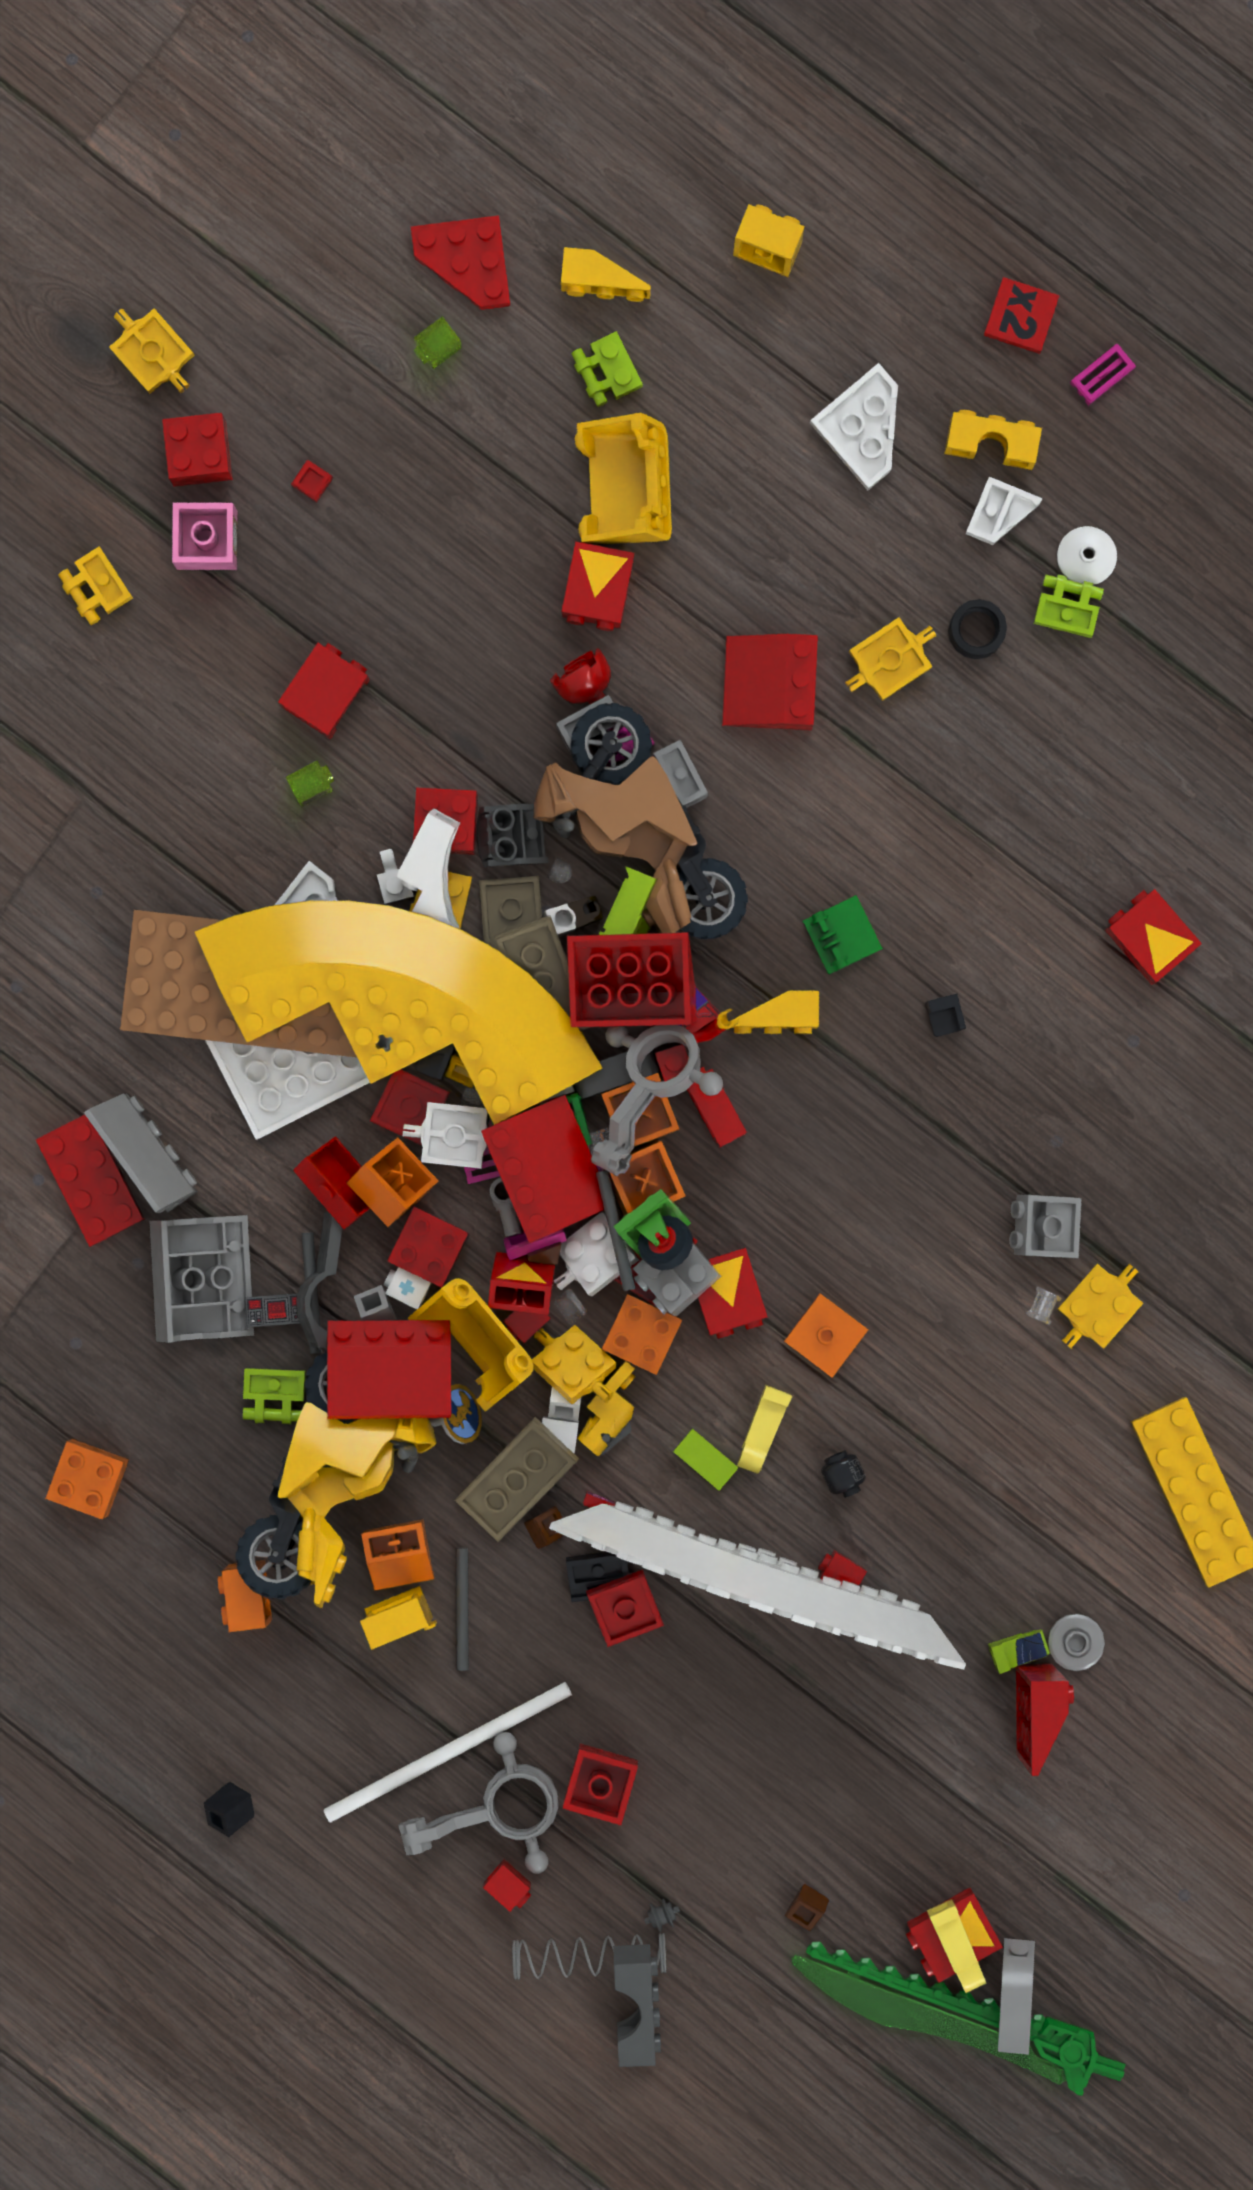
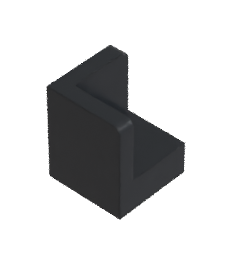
M958 994L937 998L925 1003L935 1037L966 1029Z
M448 1045L418 1060L415 1067L416 1071L443 1081L456 1048Z
M231 1782L224 1785L204 1802L208 1825L227 1837L233 1835L254 1817L251 1794Z

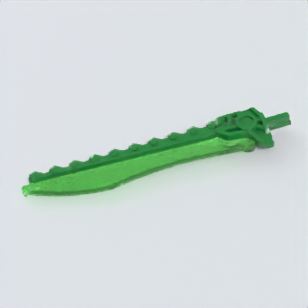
M821 1941L811 1942L812 1944L807 1947L806 1953L811 1955L812 1958L847 1970V1974L798 1955H793L792 1957L793 1966L822 1991L847 2008L883 2026L927 2033L973 2046L1046 2077L1058 2085L1067 2081L1068 2088L1079 2096L1083 2095V2089L1087 2086L1092 2072L1117 2081H1121V2078L1124 2076L1125 2063L1098 2055L1094 2032L1048 2016L1044 2017L1043 2014H1034V2017L1031 2018L1030 2040L1034 2042L1040 2056L1050 2062L1038 2058L1030 2044L1029 2055L998 2052L999 2032L859 1978L860 1976L866 1977L999 2028L1000 2007L993 1998H984V2001L978 2003L970 1992L965 1993L964 1990H959V1993L953 1995L944 1981L940 1983L935 1982L934 1985L929 1987L919 1973L910 1974L905 1979L894 1965L885 1966L886 1968L880 1971L870 1957L861 1958L856 1963L845 1949L836 1950L833 1955L829 1954ZM1052 2063H1055V2064H1057V2065H1059V2066H1061V2067H1063V2068H1060V2069H1059L1058 2066H1056V2065H1054V2064H1052Z

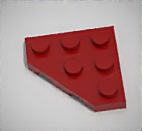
M499 215L410 226L415 260L432 270L454 290L462 293L480 310L510 306Z

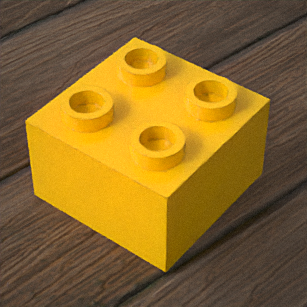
M748 204L735 237L733 256L789 277L802 244L805 226L800 225V221L794 217H780L772 214V210L766 206L759 204L752 206Z

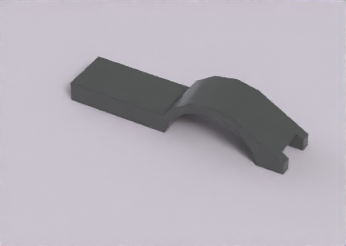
M324 1212L316 1272L303 1282L296 1298L298 1318L309 1346L313 1348H326L328 1331L321 1328L313 1318L310 1307L311 1296L320 1281L327 1276L336 1274L342 1227L329 1212Z

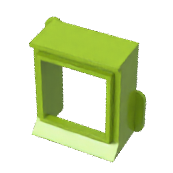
M625 866L629 878H625L603 926L605 932L600 931L599 934L648 933L650 927L641 914L657 879Z

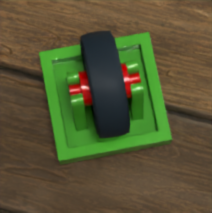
M662 1189L649 1196L645 1202L631 1213L626 1214L621 1221L613 1226L625 1242L647 1264L658 1270H669L679 1266L689 1256L692 1249L693 1237L687 1227L691 1222Z

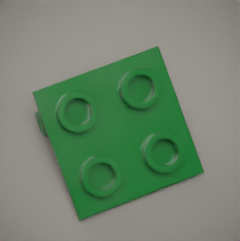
M857 895L803 920L828 975L883 949Z

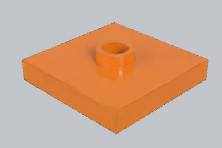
M819 1293L784 1342L833 1378L867 1333L868 1329Z

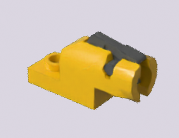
M626 1360L605 1383V1386L614 1393L613 1397L604 1403L600 1397L595 1395L588 1403L587 1408L595 1416L593 1418L589 1417L585 1427L577 1437L582 1444L598 1457L604 1455L632 1431L630 1420L632 1419L634 1406L617 1392L619 1387L625 1390L636 1377L632 1374L635 1367Z

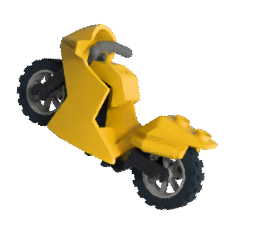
M325 1350L324 1354L318 1355L315 1358L312 1367H309L307 1372L305 1389L309 1403L306 1402L297 1420L288 1454L286 1457H283L282 1469L277 1480L273 1482L274 1488L269 1496V1502L276 1515L260 1518L255 1521V1524L247 1527L244 1531L245 1534L238 1541L236 1552L238 1572L253 1592L268 1599H286V1597L298 1595L301 1590L306 1589L311 1584L315 1585L314 1604L319 1608L323 1607L324 1602L329 1603L336 1587V1585L332 1584L336 1573H342L347 1560V1556L343 1555L345 1545L342 1539L325 1519L330 1509L339 1503L351 1499L357 1501L383 1491L393 1473L394 1451L398 1450V1457L404 1460L402 1470L410 1473L416 1465L419 1457L418 1453L428 1451L437 1443L429 1418L327 1419V1397L324 1391V1386L327 1387V1381H325L327 1378V1350ZM263 1540H266L271 1549L269 1553L256 1551ZM298 1554L297 1566L290 1562V1557ZM255 1557L268 1558L269 1562L258 1570ZM273 1566L276 1569L277 1580L267 1578L263 1574ZM289 1567L295 1571L290 1576L282 1579L281 1570Z

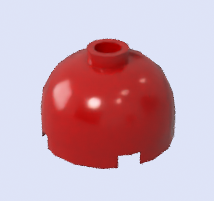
M596 648L595 655L591 650L582 654L563 667L565 673L561 677L556 673L550 679L557 693L567 702L582 704L588 701L591 705L605 697L603 691L610 683L611 669L601 650Z

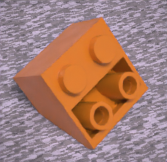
M424 1519L368 1529L361 1533L366 1563L374 1590L435 1579Z

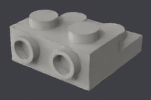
M1017 1195L1016 1200L1011 1205V1216L1015 1219V1231H1012L1009 1237V1244L1014 1249V1255L1079 1258L1081 1198Z
M693 1242L689 1256L682 1264L673 1269L658 1270L652 1268L644 1260H641L633 1268L638 1274L634 1277L637 1284L644 1291L650 1289L656 1296L653 1300L656 1307L663 1314L669 1312L674 1316H678L722 1277Z

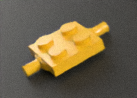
M155 308L143 318L135 321L129 317L124 309L119 310L121 316L116 312L114 318L125 330L121 337L110 345L109 348L144 389L151 394L161 384L170 380L180 393H183L185 390L179 382L187 390L190 384L186 382L179 372L182 366L195 355Z
M898 617L849 650V654L858 666L859 673L845 681L846 686L853 692L867 683L875 690L881 701H884L933 667L925 656L922 645L936 637L935 631L931 632L933 628L929 625L926 629L915 635L906 628Z
M1097 1263L1058 1308L1074 1327L1062 1339V1342L1067 1344L1074 1336L1067 1345L1072 1349L1077 1341L1084 1336L1092 1339L1104 1349L1143 1305V1302L1133 1295L1127 1286L1138 1273L1137 1269L1134 1268L1126 1277L1133 1268L1131 1264H1128L1117 1277L1109 1274Z
M576 1325L555 1339L543 1328L535 1333L534 1338L545 1348L532 1359L533 1369L569 1403L574 1404L582 1396L591 1392L600 1397L604 1403L613 1397L614 1393L602 1383L605 1377L616 1369V1361Z

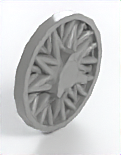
M1077 1613L1065 1615L1057 1620L1050 1629L1047 1640L1049 1652L1055 1662L1063 1668L1073 1671L1086 1670L1096 1664L1103 1654L1105 1645L1103 1632L1099 1625L1088 1616Z

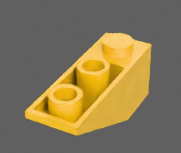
M564 247L561 291L567 292L568 295L574 297H582L585 293L596 294L601 299H613L614 296L626 297L627 300L633 302L644 301V298L650 299L651 286L597 251Z
M787 991L729 1022L732 1023L739 1019V1023L732 1027L735 1034H751L752 1028H764V1034H782V1028L794 1029V1034H812V1029L819 1027V991Z

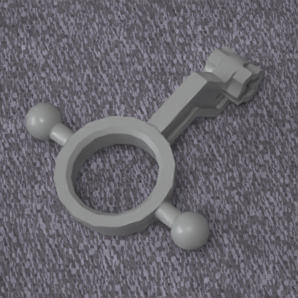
M656 1025L643 1031L637 1038L630 1036L627 1028L624 1026H610L605 1033L606 1041L612 1047L625 1046L629 1048L626 1055V1069L631 1080L635 1083L610 1118L609 1141L605 1139L603 1142H598L593 1149V1156L591 1158L592 1163L615 1176L621 1173L624 1174L630 1167L629 1163L632 1157L630 1153L634 1149L635 1123L655 1096L660 1098L676 1096L686 1091L694 1082L699 1084L700 1090L708 1096L717 1095L723 1088L722 1077L716 1072H707L705 1074L700 1072V1048L694 1035L682 1026ZM672 1042L683 1044L688 1048V1062L676 1077L668 1081L654 1082L642 1076V1063L654 1048L664 1043Z
M501 1732L494 1738L493 1747L499 1755H502L505 1768L498 1771L488 1782L483 1797L484 1805L441 1816L426 1824L424 1817L409 1819L398 1824L406 1855H416L431 1849V1841L440 1839L456 1829L489 1821L490 1825L502 1836L514 1840H525L528 1851L525 1857L526 1868L534 1874L542 1873L547 1869L549 1861L547 1855L539 1849L536 1837L543 1834L554 1822L559 1807L558 1791L552 1779L540 1768L516 1763L514 1751L517 1747V1740L511 1733ZM514 1778H525L535 1782L542 1789L546 1797L547 1810L545 1816L538 1824L528 1829H516L507 1826L499 1818L495 1810L494 1797L496 1791L503 1783Z

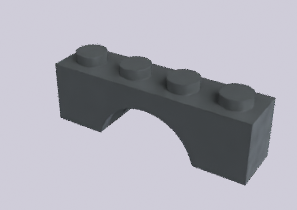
M650 1944L613 1946L615 1991L627 1994L638 2004V2008L630 2017L617 2022L619 2067L655 2066V2053L661 2052L660 2033L654 2034V2027H660L659 2008H653V2002L659 2001L658 1982L652 1983V1976H658L657 1957H651Z

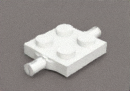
M427 1102L426 1118L422 1126L404 1124L403 1129L415 1130V1132L403 1131V1137L421 1138L423 1147L421 1162L482 1169L483 1153L487 1148V1144L481 1130L488 1128V1112L486 1108Z
M605 1212L599 1213L567 1238V1241L561 1243L560 1255L565 1261L567 1271L554 1280V1283L557 1284L556 1286L560 1290H563L572 1281L576 1280L582 1285L586 1293L592 1297L620 1275ZM625 1242L631 1267L639 1259Z

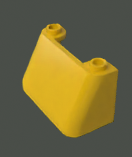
M643 413L577 423L575 445L584 456L589 457L591 514L584 515L578 526L581 541L587 544H617L669 540L672 534L668 435L664 424Z
M455 1278L448 1282L408 1317V1320H450L451 1334L484 1372L475 1381L478 1385L481 1384L482 1386L481 1395L476 1401L485 1412L521 1384L533 1372V1361L472 1286L463 1279Z

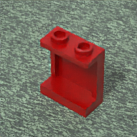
M317 643L278 703L283 709L331 740L337 731V724L363 685H367L370 679L365 674L367 669L355 660L348 663L340 657L342 652L329 643L325 647Z

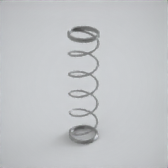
M664 1933L659 1934L657 1967L660 1959L661 1973H666ZM636 1934L631 1945L635 1944L636 1938H638L640 1945H643L641 1937ZM609 1935L605 1938L598 1970L595 1974L585 1943L579 1937L576 1940L570 1969L566 1975L556 1943L550 1938L546 1946L541 1972L537 1976L526 1942L523 1939L520 1943L519 1940H513L514 1979H520V1950L522 1943L524 1944L532 1973L539 1979L544 1972L551 1941L561 1972L566 1978L571 1975L579 1940L582 1943L589 1969L595 1977L601 1970L608 1938L612 1949L615 1946Z

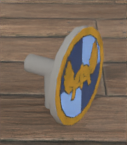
M455 1384L451 1385V1418H430V1422L433 1427L442 1425L446 1434L454 1442L465 1444L473 1442L478 1437L482 1427V1414L475 1395L466 1386Z

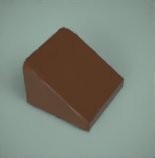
M557 1242L530 1252L526 1255L529 1262L557 1265L562 1244Z
M556 1505L524 1522L528 1533L538 1549L548 1546L564 1536L549 1529L551 1522L562 1519Z
M804 1884L784 1916L806 1930L811 1931L825 1913L829 1899Z

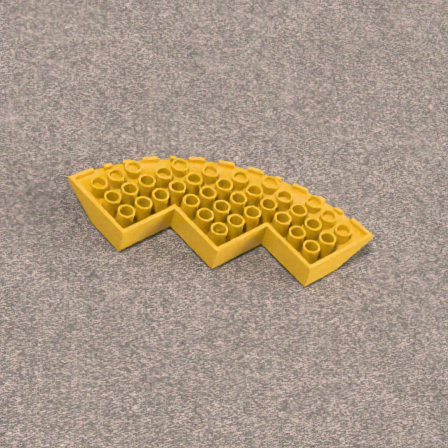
M309 900L256 909L228 917L195 931L217 985L247 1043L330 1002L370 1084L453 1043L494 1125L603 1069L579 1028L571 1027L570 1016L553 996L528 972L494 947L464 930L430 916L382 904L350 900ZM383 1034L386 1038L391 1037L393 1039L390 1043V1049L386 1050L384 1046L379 1047V1035Z

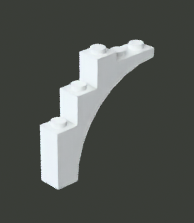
M433 809L427 814L396 877L402 880L401 883L405 887L414 891L418 889L422 891L412 912L430 916L459 928L453 914L448 891V864L452 843L460 822Z

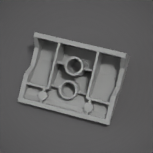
M123 1093L85 1111L86 1117L155 1213H161L164 1210L169 1213L198 1192L194 1187L197 1184L196 1179L188 1169L183 1171L176 1161L180 1157L170 1144L165 1147L159 1138L162 1132L153 1120L147 1122L141 1113L145 1109L136 1096L130 1098L128 1094Z
M248 1216L150 1221L156 1342L170 1343L182 1340L253 1336L254 1327L247 1328L245 1297H252Z

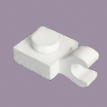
M393 850L380 851L385 873L378 874L377 878L384 904L414 897L413 891L405 887L401 883L402 880L396 877L399 869H397Z

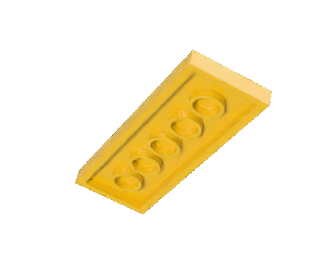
M1183 1397L1131 1421L1206 1587L1210 1588L1253 1568V1539L1188 1398Z

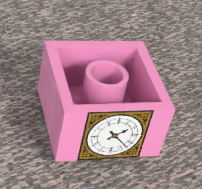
M173 503L172 563L177 570H237V509L233 503Z

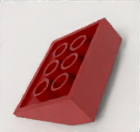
M688 932L567 936L571 1027L691 1025L697 1021L696 989Z
M566 1095L481 1130L529 1243L604 1210L596 1173L599 1171L591 1161L592 1155Z
M450 1320L328 1321L327 1419L451 1418Z
M1022 1664L1016 1667V1755L1032 1776L1039 1775L1067 1718L1069 1704L1074 1703L1073 1685H1069V1681L1053 1664Z

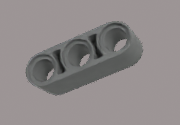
M653 1050L645 1057L642 1063L641 1073L643 1077L661 1073ZM627 1052L599 1061L603 1069L573 1084L575 1093H579L581 1100L633 1082L626 1069Z

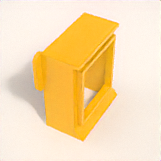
M421 1586L364 1608L366 1617L360 1621L371 1650L423 1628L424 1631L429 1630L437 1624L436 1620L431 1622L433 1616Z

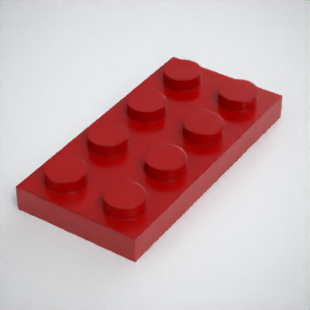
M86 1115L36 1139L89 1247L145 1220L109 1147Z

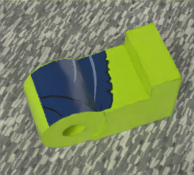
M1042 1629L1024 1634L1020 1633L988 1644L995 1668L999 1674L1050 1654Z

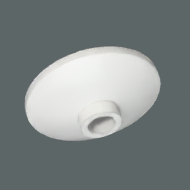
M1090 526L1079 527L1070 531L1062 539L1057 551V562L1062 574L1067 576L1068 580L1079 583L1087 581L1097 585L1103 582L1113 572L1117 561L1116 547L1110 536L1104 531ZM1085 549L1092 550L1094 557L1087 559L1083 551Z

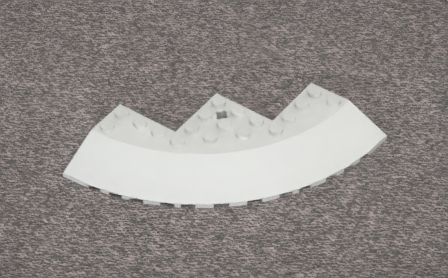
M616 1502L615 1506L602 1503L550 1524L549 1529L576 1541L592 1544L591 1547L600 1551L615 1554L620 1559L642 1565L643 1568L661 1575L667 1574L679 1578L682 1583L705 1589L707 1592L749 1604L750 1607L791 1618V1621L813 1628L816 1627L838 1636L843 1634L855 1637L854 1640L871 1646H879L901 1654L903 1652L918 1659L925 1660L927 1658L934 1660L938 1664L965 1669L966 1663L931 1615L920 1611V1604L906 1599H903L902 1603L897 1601L898 1595L881 1589L879 1593V1590L862 1585L860 1589L859 1585L844 1580L841 1585V1581L827 1576H823V1579L818 1578V1571L803 1566L799 1570L797 1562L780 1557L778 1561V1558L775 1557L776 1554L771 1551L759 1548L756 1553L755 1548L739 1543L738 1548H736L737 1544L719 1538L718 1543H716L717 1539L699 1533L697 1537L694 1536L696 1530L680 1524L676 1528L673 1526L675 1521L657 1515L655 1519L653 1518V1511L638 1506L633 1511L634 1507L621 1502Z

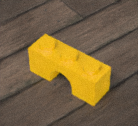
M959 410V413L953 412L944 454L974 459L978 444L985 439H994L1000 442L1004 448L1003 465L1029 470L1033 469L1037 459L1042 428L1035 427V423L1020 420L1017 423L1007 422L1006 418L998 415H989L988 418L976 416V412L970 410Z

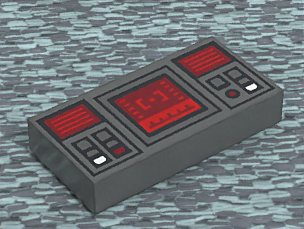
M298 1293L245 1297L247 1328L300 1324L296 1307Z

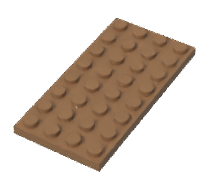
M134 910L120 1030L357 1058L330 1002L247 1043L217 985L195 934V931L221 920Z

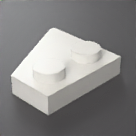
M989 477L965 534L994 545L1037 508L1042 498Z

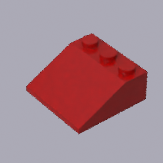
M767 634L727 636L722 726L812 730L814 726L818 635Z

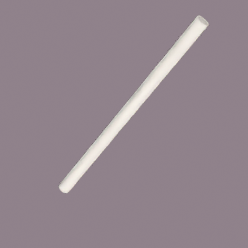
M561 1683L324 1809L326 1818L331 1823L572 1696L567 1683Z

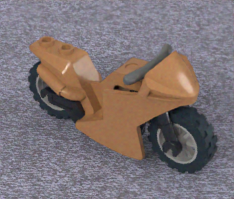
M617 703L600 704L588 710L578 720L570 743L573 761L582 775L566 771L556 762L548 765L536 793L533 818L543 822H553V827L562 838H568L575 827L573 821L569 820V816H576L580 836L594 853L621 858L623 856L638 858L647 861L655 869L652 877L657 879L641 914L649 927L654 925L659 933H676V931L681 929L683 932H688L689 936L702 940L715 939L726 935L738 926L746 912L748 894L746 893L744 880L741 879L738 871L729 866L728 863L713 858L702 859L706 848V841L700 834L699 827L695 826L688 815L686 806L682 805L675 794L667 774L654 756L650 757L652 739L648 725L646 726L642 716L634 712L632 708L624 707ZM608 722L616 723L614 731L608 733L602 726V724ZM620 725L625 727L631 734L621 739L616 737ZM596 727L603 736L601 741L589 739ZM633 740L632 754L621 748L622 743ZM589 745L599 746L594 757L590 753ZM618 753L628 758L626 762L616 766L615 756ZM609 760L611 763V767L606 766ZM706 877H712L710 883ZM716 879L723 883L727 890L714 894L712 890ZM687 888H688V890H689V892H690L691 894H686V893H685L686 890H687ZM728 894L729 903L728 907L725 908L717 903L716 898ZM687 899L695 900L697 905L691 912ZM712 906L724 913L713 921L710 909ZM700 909L705 910L707 921L699 920L693 916Z

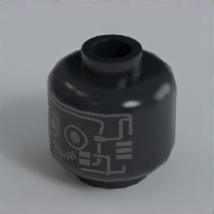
M846 1450L824 1460L825 1465L822 1467L821 1473L832 1494L842 1493L844 1498L861 1491L859 1485L865 1481L866 1475L855 1454H847Z

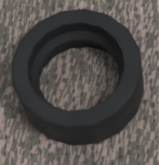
M982 599L967 601L959 606L950 620L948 629L950 642L955 650L964 657L972 659L987 658L998 650L1005 639L1007 632L1006 618L1000 608L990 601ZM970 613H985L994 622L995 634L988 644L976 647L969 645L962 638L960 625L964 617Z

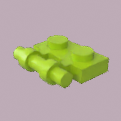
M617 331L591 343L590 348L594 354L591 357L586 358L582 348L571 353L575 360L574 367L577 373L582 375L587 385L585 390L589 398L594 399L597 407H601L608 402L604 393L609 390L612 391L617 400L643 387V383ZM600 366L605 380L598 381L592 369Z
M1045 574L1042 586L1053 588V595L1041 593L1033 624L1092 638L1100 607L1089 605L1088 603L1090 598L1101 600L1104 589L1093 586L1091 582L1084 581L1079 583L1067 580V576L1058 574L1057 577ZM1063 592L1080 595L1079 602L1062 598Z
M245 1368L243 1399H255V1408L244 1407L243 1420H254L255 1423H265V1420L282 1421V1424L290 1425L292 1422H297L302 1410H293L292 1403L293 1401H305L306 1370ZM265 1400H282V1409L266 1408Z

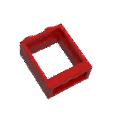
M704 1067L700 1068V1072L704 1074L714 1072L713 1069L706 1071ZM695 1082L687 1089L718 1148L747 1133L723 1088L714 1096L705 1095L700 1090L699 1084Z

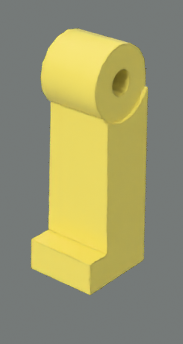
M765 1385L742 1445L743 1449L737 1463L738 1467L759 1474L786 1408L791 1401V1394Z
M948 1900L927 1910L965 1993L987 1984L953 1900Z

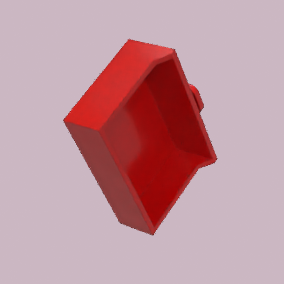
M336 1136L305 1157L293 1169L295 1174L344 1230L371 1210L347 1184L362 1166Z

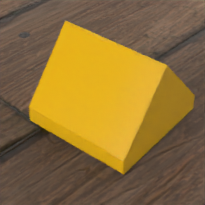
M455 1052L445 1076L469 1088H473L474 1084L458 1052Z

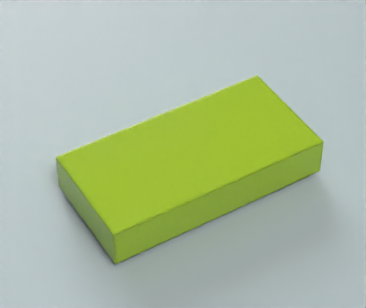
M693 1428L673 1450L677 1456L719 1491L739 1468Z

